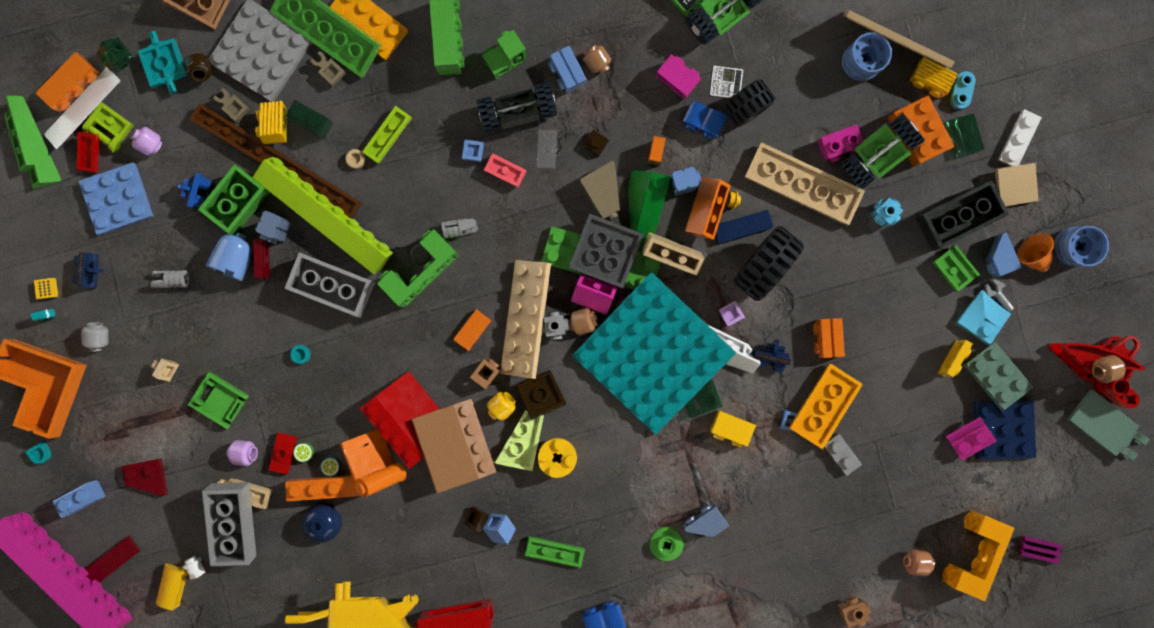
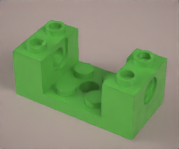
M434 229L432 231L428 230L423 234L420 244L436 260L434 262L432 260L423 267L424 271L420 275L416 274L409 281L410 285L397 272L392 270L389 272L385 271L379 277L380 281L377 284L400 307L405 308L459 256Z

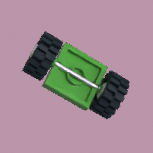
M702 0L698 3L700 8L697 7L685 17V21L689 26L688 28L693 32L692 34L696 36V39L706 45L750 13L749 9L754 8L763 0Z
M904 113L890 123L897 135L885 123L854 148L864 160L863 162L855 153H852L841 162L845 171L861 189H864L875 180L869 167L878 178H881L911 154L902 141L912 151L925 141L917 127Z

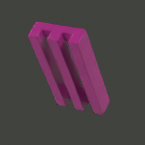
M1022 535L1019 555L1059 564L1060 560H1058V557L1061 556L1060 549H1062L1063 545ZM1026 541L1055 547V549L1053 551L1045 548L1027 545ZM1026 548L1052 554L1053 558L1025 552L1024 550Z

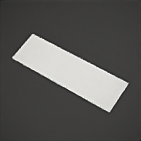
M106 67L96 80L86 88L46 131L44 136L58 149L121 80Z

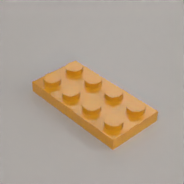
M335 0L330 6L334 11L382 44L377 55L385 61L409 32L406 27L370 0Z
M831 363L828 364L789 426V429L818 448L823 449L863 384Z

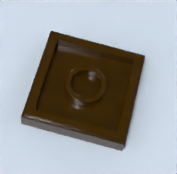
M551 370L537 375L536 379L530 378L515 385L531 421L566 405Z

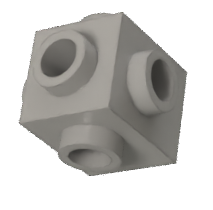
M559 312L547 313L548 317H544L542 333H546V337H550L551 340L562 339V335H566L565 331L569 330L568 319H564L563 315H559ZM553 322L558 323V328L555 330L551 328Z

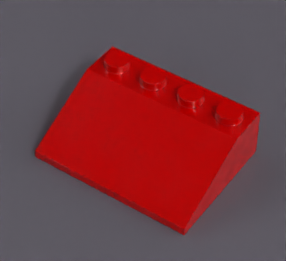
M408 371L360 409L410 469L424 458L411 419L437 411L440 408Z

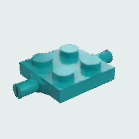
M151 31L148 35L152 44L138 51L149 85L152 88L167 85L169 94H176L177 90L174 82L187 76L177 41L174 38L159 41L156 31Z

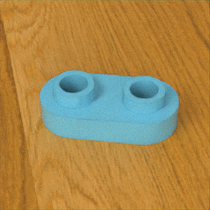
M961 72L954 81L950 105L956 110H962L971 103L976 82L975 76L971 72ZM964 78H967L969 82L965 83ZM960 96L964 98V102L960 101Z

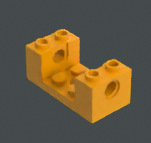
M970 510V513L964 519V528L984 536V540L978 546L979 552L972 561L971 572L949 563L948 567L943 571L942 581L956 590L986 601L1014 527Z

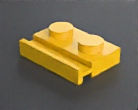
M956 340L937 373L943 377L958 375L962 369L961 364L963 360L971 353L970 348L973 343L967 340Z

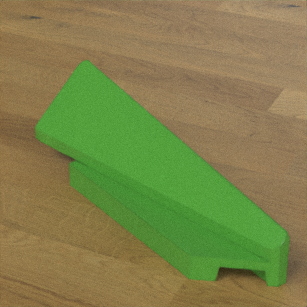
M6 96L9 112H5V120L20 172L29 171L33 189H39L60 182V175L24 97Z

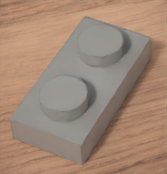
M839 433L828 440L824 448L844 475L848 476L862 465Z

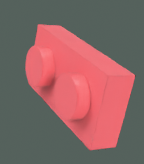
M493 153L484 169L485 172L519 188L527 170Z

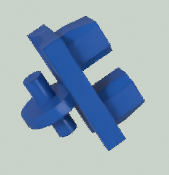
M195 173L192 187H189L191 180L185 178L183 185L177 184L176 187L182 189L180 197L186 198L187 192H190L187 207L193 208V206L200 207L207 199L197 195L198 188L209 191L211 180L202 177L200 173Z

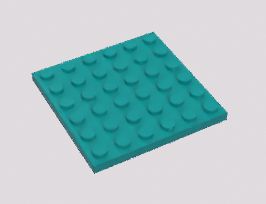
M651 272L572 356L656 435L736 354V351Z

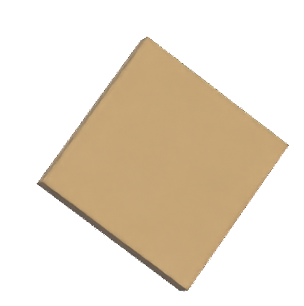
M1036 163L995 169L997 191L1005 206L1038 201Z

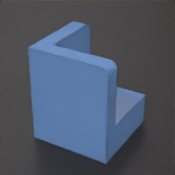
M491 513L483 530L492 542L508 545L516 528L507 515Z

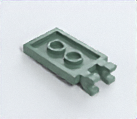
M1090 390L1067 419L1112 456L1120 454L1126 460L1134 461L1138 456L1136 452L1127 448L1132 440L1138 445L1142 444L1145 446L1150 440L1145 435L1137 432V429L1140 427L1138 424L1094 390Z

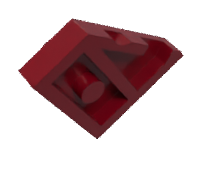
M162 458L121 466L124 485L161 496L168 495Z

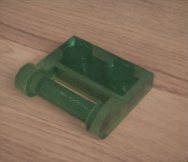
M712 378L697 393L702 408L696 409L693 398L687 403L690 418L723 407Z

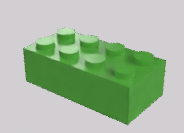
M429 0L435 68L439 76L462 74V68H465V61L462 51H460V49H463V39L459 30H462L459 13H457L460 12V1Z

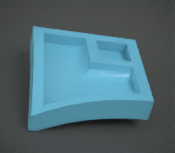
M982 290L965 309L956 324L986 345H991L1011 313L1002 308Z

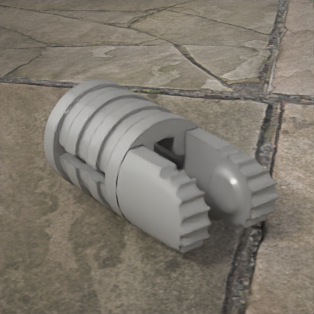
M474 219L442 222L444 239L475 233L478 230L476 220Z
M186 270L152 272V276L155 278L163 279L151 281L150 286L152 288L188 287L189 274Z

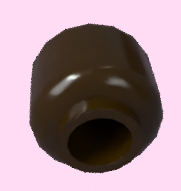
M201 53L191 54L187 57L185 69L188 78L195 82L208 80L212 74L209 58Z

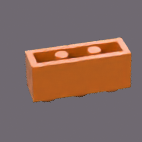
M74 52L38 89L36 94L51 109L61 113L69 108L70 103L83 93L89 83L96 80L100 71L84 56Z
M702 177L685 232L696 237L714 240L731 187L730 184L721 179Z

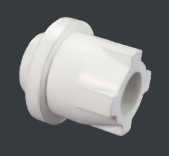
M193 556L184 561L185 565L182 568L183 570L186 569L191 580L205 573L200 562L202 561L201 557L196 558V556Z

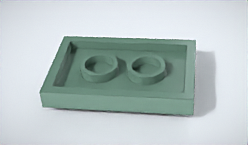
M996 342L989 345L964 365L1001 411L1007 409L1034 388Z

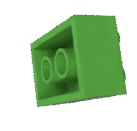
M234 164L198 210L228 234L235 236L270 194V191L253 179L249 173Z

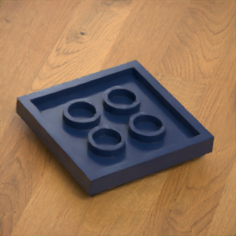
M1017 400L1004 411H1001L994 401L974 402V420L981 417L996 439V442L978 451L976 459L1036 458L1034 400Z

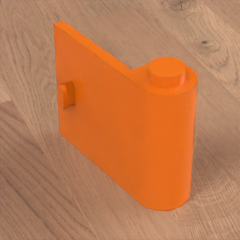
M377 429L340 443L356 484L355 489L359 495L368 497L406 479L405 468L401 463L393 462L386 441Z

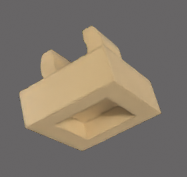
M162 358L160 362L154 360L151 365L155 369L152 376L160 380L171 381L179 364Z

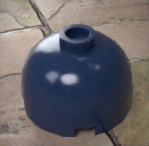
M327 503L316 504L309 508L302 520V530L305 536L317 543L328 542L335 538L342 527L340 512L338 513L333 505Z

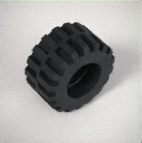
M760 79L736 93L725 103L722 109L737 128L747 124L774 103L776 98L765 82Z

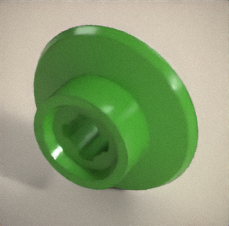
M662 527L652 534L649 546L652 554L657 559L672 561L682 553L684 541L676 529ZM665 541L670 543V548L664 547Z

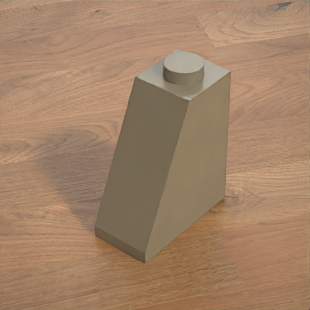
M612 160L580 179V184L600 218L607 219L608 221L616 218L620 210L615 163Z

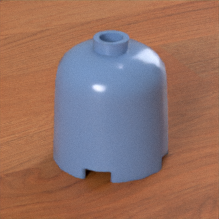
M236 233L235 236L230 234L224 235L218 240L205 266L214 271L216 269L224 272L223 275L242 281L254 254L253 246L246 241L247 237L242 234Z

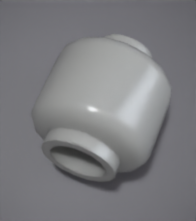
M101 322L87 323L81 329L82 345L89 348V351H101L102 347L107 346L109 343L108 328L103 326Z

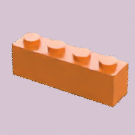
M352 475L300 478L285 482L286 501L361 496L355 489L356 484Z

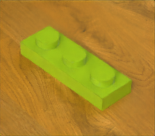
M395 106L362 152L380 164L412 117Z

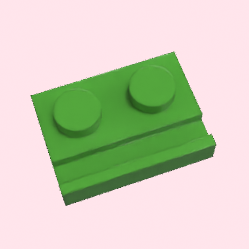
M953 245L932 262L955 292H959L980 275L957 245Z

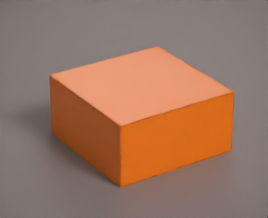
M653 137L648 164L660 166L666 138Z

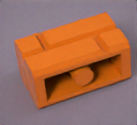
M842 318L816 320V324H813V334L817 335L814 352L818 354V358L845 357Z

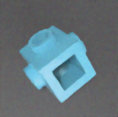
M889 197L885 200L880 199L873 206L875 209L870 215L880 226L885 227L890 224L893 226L900 220L901 217L899 215L903 210L900 208L901 205L898 201Z

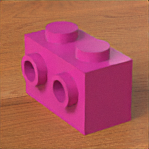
M671 54L657 71L656 78L683 100H686L699 84L701 78L695 69H689L684 65L685 62L680 57H674Z
M854 125L823 136L817 143L824 162L831 160V163L842 160L843 155L858 154L854 148L862 143L863 139L858 125Z
M581 273L571 301L607 315L617 286Z

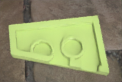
M525 410L495 463L533 471L544 415L531 421Z

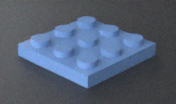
M133 162L79 181L96 235L100 236L154 217L137 165Z

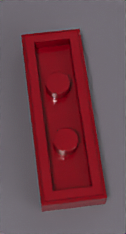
M128 536L85 569L88 572L86 577L91 581L96 580L100 583L141 552L133 539Z

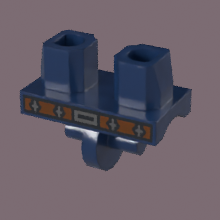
M79 252V255L74 256V264L78 266V274L73 275V284L84 288L97 287L98 273H104V269H98L99 254Z
M774 339L773 344L766 342L765 348L755 346V359L760 360L759 367L765 368L767 361L770 360L774 361L773 370L782 373L786 365H790L791 362L789 353H784L785 347L779 346L778 339Z

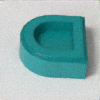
M54 309L31 313L32 320L39 322L56 317Z
M45 441L39 442L25 452L34 464L46 463L51 457V451Z

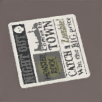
M713 66L710 95L727 98L733 97L741 90L743 69Z

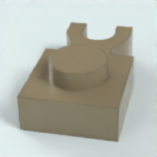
M319 51L317 54L321 57V61L315 62L312 58L310 62L315 67L321 68L318 73L334 86L346 72L332 59L327 62L325 55Z
M222 87L221 91L224 93V97L219 99L215 95L213 99L220 104H224L221 109L238 123L250 108L237 96L233 95L230 97L229 92Z

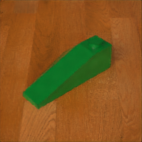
M632 170L627 189L630 229L644 234L638 248L639 251H642L641 248L648 232L656 234L671 177L655 172Z

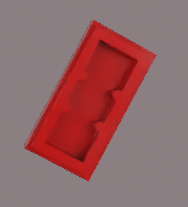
M77 132L76 170L96 173L98 172L99 134Z
M281 432L277 433L269 471L289 474L298 436Z

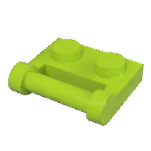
M100 102L82 126V130L87 133L99 134V140L114 153L118 151L122 141L134 125L106 104ZM95 124H100L115 135V137L111 140L96 129Z

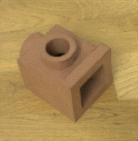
M491 358L489 361L484 359L470 378L484 389H487L500 372L498 369L499 364ZM485 369L491 371L489 376L484 375Z

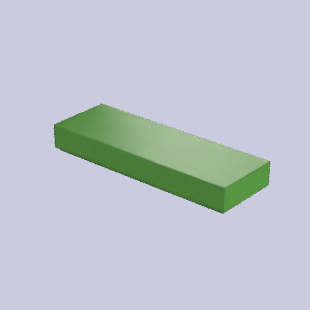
M529 536L525 556L581 568L585 548Z

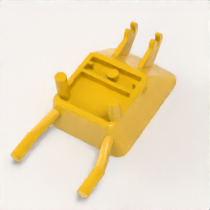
M344 581L343 583H335V599L329 601V609L322 611H299L298 615H286L285 618L286 624H302L328 617L327 628H413V625L405 616L418 603L419 598L417 595H414L411 598V602L410 595H407L403 598V602L391 604L385 597H350L351 581Z

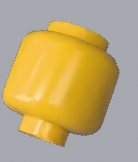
M508 392L496 393L487 403L489 416L494 420L502 421L507 419L515 411V399Z

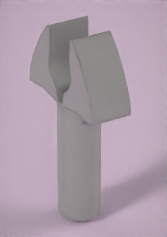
M994 279L990 280L995 286V291L991 290L988 284H984V292L990 298L996 297L1006 311L1010 312L1013 310L1014 307L1002 293V288L1006 286L1004 283Z

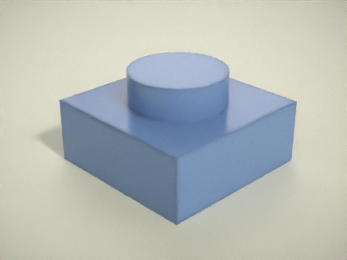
M465 140L462 159L482 162L484 142Z

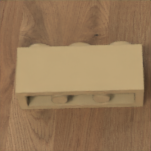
M648 232L641 248L644 256L696 276L704 261V256L701 252Z

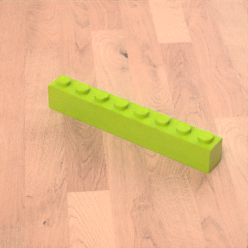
M274 157L263 160L253 179L375 275L382 270L393 254L386 244L375 239L374 235L360 227L356 220L346 216L341 208L331 204L326 196L316 192L311 184L301 180L298 174L286 168L281 160Z

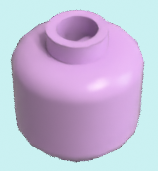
M142 127L140 130L135 129L130 136L132 147L147 156L156 154L162 145L160 135L148 127Z
M236 440L227 449V457L233 465L249 466L258 456V450L251 441Z

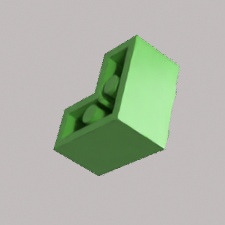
M514 30L503 32L499 39H497L498 46L488 48L484 55H482L485 64L495 79L528 60L526 48Z

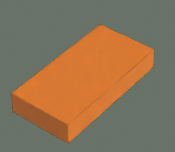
M476 309L453 340L470 351L492 320Z

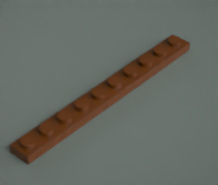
M199 103L190 117L191 121L260 163L271 157L281 160L286 168L296 172L301 180L311 184L316 192L326 196L331 204L341 208L349 218L353 219L363 204L274 148L263 144L261 140Z

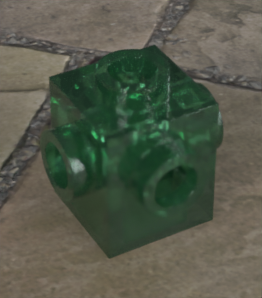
M118 37L102 41L97 51L101 62L106 65L110 72L125 69L132 56L128 48L124 46Z

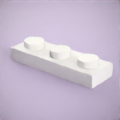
M1025 109L1021 111L998 162L1008 167L1020 164L1042 117Z

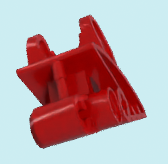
M1113 336L1099 345L1050 343L1046 347L1055 356H1058L1065 365H1068L1075 374H1078L1082 380L1094 382V390L1106 396L1117 407L1133 409L1139 405V395L1130 388L1128 382L1134 370H1145L1144 366L1132 359L1140 348V342L1136 337L1125 336L1121 338ZM1129 339L1134 342L1132 350H1128L1125 346L1126 341ZM1116 355L1125 364V375L1113 382L1102 383L1092 373L1093 363L1099 358Z

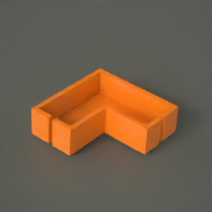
M3 339L0 346V357L11 358L0 359V380L26 389L12 426L26 431H33L34 434L48 439L60 437L87 365L17 339Z

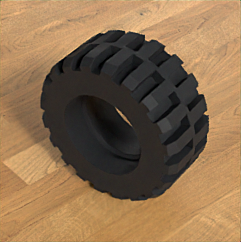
M777 226L742 266L733 279L734 284L754 301H761L778 284L798 259L804 249L803 242L784 227Z

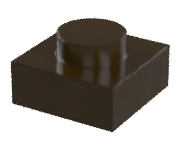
M593 130L583 144V147L599 157L608 144L609 139Z
M472 506L464 524L475 532L481 533L488 514L478 507Z

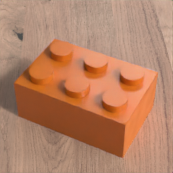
M929 95L888 116L891 123L904 113L925 139L913 151L906 143L904 144L911 152L908 159L912 167L955 147Z

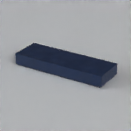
M764 210L720 223L715 236L717 243L720 244L774 227L769 211Z

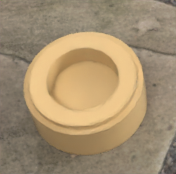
M352 149L346 154L345 160L349 167L360 169L364 166L366 158L360 150Z

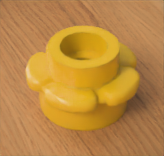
M729 191L725 205L735 209L736 206L740 205L741 196L738 195V191Z

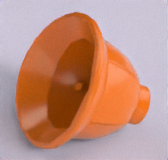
M1046 233L1030 236L1021 244L1017 251L1019 262L1039 272L1048 271L1053 259L1054 241Z

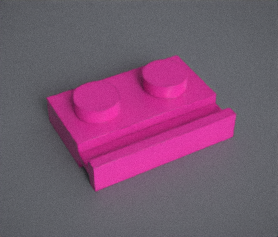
M981 417L946 436L961 460L996 442V439Z

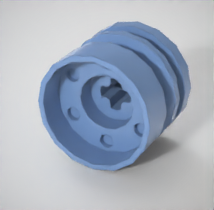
M865 33L858 37L844 51L842 67L851 79L868 81L890 63L892 48L888 40L882 35Z
M1095 226L1066 228L1057 235L1054 241L1056 257L1067 266L1097 265L1106 258L1109 251L1107 235Z

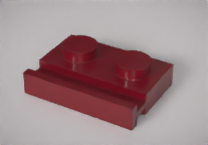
M253 239L254 278L270 279L269 242L262 239Z

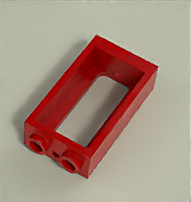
M491 598L423 610L417 622H415V628H490L494 620Z

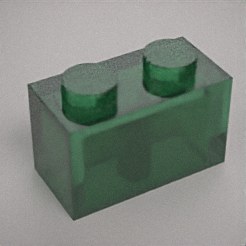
M296 100L293 101L285 115L293 123L322 139H325L333 124L329 118Z

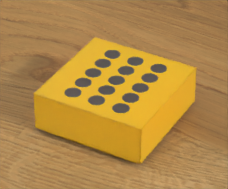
M56 278L34 280L36 299L58 297Z

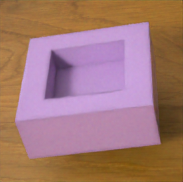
M736 301L718 310L727 327L745 318Z

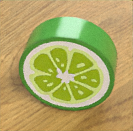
M300 443L294 448L293 455L297 461L307 462L312 459L314 449L309 443Z

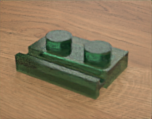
M974 113L945 122L949 137L955 146L953 147L955 158L985 150Z

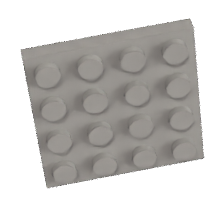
M246 0L209 60L214 67L270 102H274L312 42L267 9L252 0Z

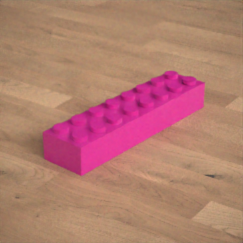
M21 512L4 517L0 521V549L82 628H124L133 619L128 609L121 607L116 602V598L102 588L101 583L96 580L91 581L86 577L88 572L85 568L79 566L75 562L74 557L66 553L57 541L52 540L47 535V531L33 521L31 515Z

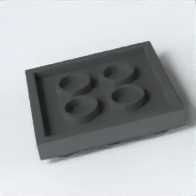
M589 214L569 268L623 289L644 234Z

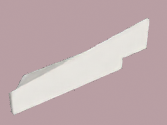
M709 326L736 351V354L726 364L754 373L761 362L753 358L751 355L752 349L749 344Z

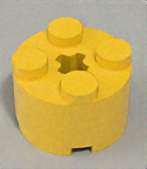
M551 438L544 442L539 450V466L550 477H564L576 465L577 455L575 448L566 439ZM554 453L562 454L560 462L552 460Z

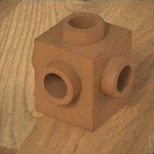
M859 597L847 598L846 602L837 605L843 623L848 628L853 626L861 627L866 624L865 622L870 621L869 614L871 610L869 605Z

